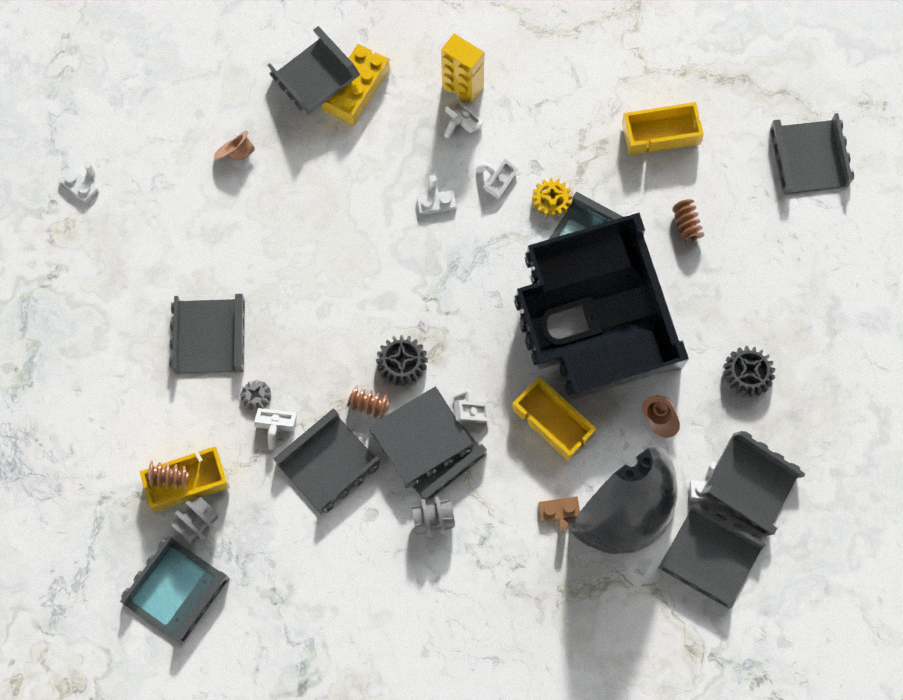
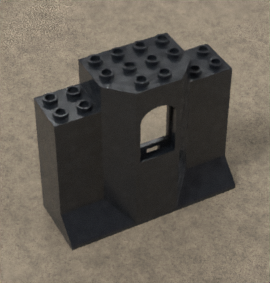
M640 212L528 245L527 252H525L524 259L527 268H531L530 278L532 284L518 288L514 296L516 310L520 312L519 325L522 333H526L525 344L527 350L532 352L531 357L534 366L537 365L539 370L560 364L561 375L566 377L567 380L565 384L568 396L572 395L573 399L659 373L681 370L689 360L683 340L679 341L644 238L645 227ZM582 306L589 330L561 339L552 337L547 329L548 317L555 313ZM588 311L591 312V315H592V318H593V321H592V322H591V319H590V316H589Z

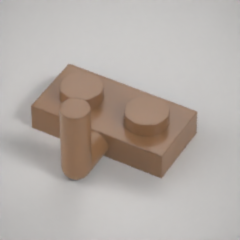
M578 496L538 502L541 523L558 521L561 533L566 532L568 527L565 519L576 518L580 513Z

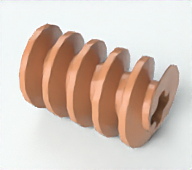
M692 199L682 200L672 208V211L675 213L674 217L677 220L676 224L679 227L678 231L681 233L680 238L684 241L697 240L705 235L704 232H699L703 229L701 225H697L701 222L700 219H694L699 214L698 212H693L697 207L691 205L695 202Z
M356 385L350 394L347 407L351 404L352 410L358 407V411L361 413L365 410L366 415H370L373 411V417L376 418L380 414L381 419L387 415L391 401L387 402V395L381 400L380 393L373 397L372 390L365 394V388L358 392V385Z
M151 460L147 480H149L150 486H153L157 481L158 487H161L165 482L166 489H169L171 484H173L174 490H177L181 485L182 491H185L187 489L190 469L186 472L185 466H182L181 470L178 471L177 464L170 469L169 463L162 468L161 462H158L157 466L154 467L153 460Z

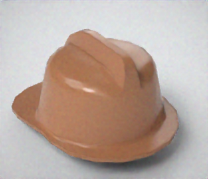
M243 131L236 138L221 146L215 152L214 159L228 156L233 160L239 161L247 158L255 150V147L247 137L248 131Z
M659 394L647 398L643 403L642 410L652 430L660 437L670 438L675 436L680 429V421L674 410L673 402L666 396H660Z

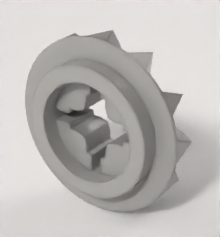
M258 380L249 381L242 388L240 394L241 401L250 410L263 409L271 400V390L265 382ZM257 390H260L259 395L261 398L255 397L252 399L253 396L250 391L257 392Z

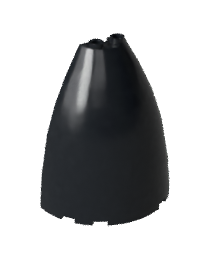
M647 448L636 456L637 464L630 467L625 464L614 472L582 508L570 528L571 533L588 547L608 554L640 551L659 539L672 520L678 495L675 468L664 448Z

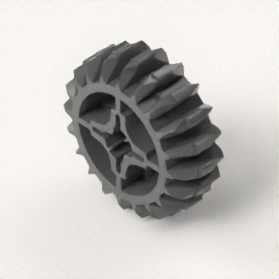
M400 335V340L393 336V342L386 340L387 346L381 345L380 349L382 351L377 352L379 357L376 359V363L379 364L377 370L382 371L380 375L381 377H386V382H390L393 379L394 386L397 385V382H400V385L403 387L406 381L408 385H411V379L417 382L418 376L423 377L424 375L422 370H427V365H425V363H428V358L425 357L427 352L422 350V344L417 345V339L411 342L410 336L406 340H404L403 335ZM399 349L397 354L390 355L394 350ZM405 349L411 350L416 356L413 357V355L407 354ZM401 354H403V358H404V363H403V367H402V368H401V363H400ZM414 364H416V366L411 371L405 373L408 367L414 366ZM387 365L398 368L399 373L392 371Z
M745 346L743 351L740 347L737 349V352H731V357L728 356L726 358L727 363L723 365V368L726 370L723 371V376L727 377L724 381L725 383L731 382L729 389L735 387V394L741 391L742 397H745L748 393L751 398L754 396V393L760 396L762 392H767L768 387L772 386V380L775 379L773 373L776 369L771 367L774 362L768 361L769 354L762 355L763 349L756 352V346L752 350ZM746 359H750L755 362H748ZM735 363L739 366L738 369L740 370L738 377L734 370ZM760 366L764 373L763 380L760 378L761 375L758 373V369ZM754 368V370L752 371V374H751V372H750V374H748V373L745 374L746 370L748 371V370H752V369ZM744 381H749L752 384H746Z

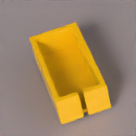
M455 33L441 49L442 86L448 92L457 93L462 101L472 104L484 89L485 52Z
M360 44L356 45L349 56L360 76L322 104L324 111L353 126L390 70L388 58L376 52L372 54V50Z
M696 102L624 113L622 127L629 156L643 154L647 149L648 152L701 145L704 133L701 121L699 120L700 116Z
M540 376L512 403V411L523 421L528 419L527 424L568 462L581 450V446L584 447L595 436L597 428Z
M216 446L199 451L202 461H199L196 454L193 453L162 464V468H164L169 463L170 469L177 464L178 471L181 470L182 466H185L186 472L190 469L187 489L185 491H182L181 485L177 490H174L173 484H171L169 489H166L165 482L161 487H158L157 481L153 486H150L149 480H147L148 469L139 471L146 490L145 493L149 507L154 513L184 504L187 500L190 502L197 497L202 498L230 488L223 462Z

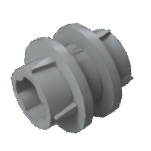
M435 496V504L426 505L424 498L421 499V505L411 508L417 535L427 533L429 539L432 538L431 531L440 529L441 535L445 536V530L455 527L450 500L440 501L439 496Z
M197 497L192 502L187 500L185 504L188 509L183 514L177 510L175 512L177 517L171 523V526L189 544H193L198 538L203 541L205 536L201 532L207 526L214 530L216 527L213 523L219 518L218 513L205 500Z

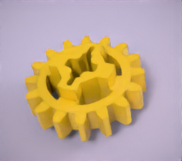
M550 178L549 182L543 179L542 185L537 183V189H533L532 201L534 202L533 207L538 208L539 214L545 212L544 217L551 214V217L554 218L556 213L558 216H561L562 211H568V207L571 206L572 202L570 201L572 200V194H569L570 188H565L566 182L560 184V179L553 182V179Z

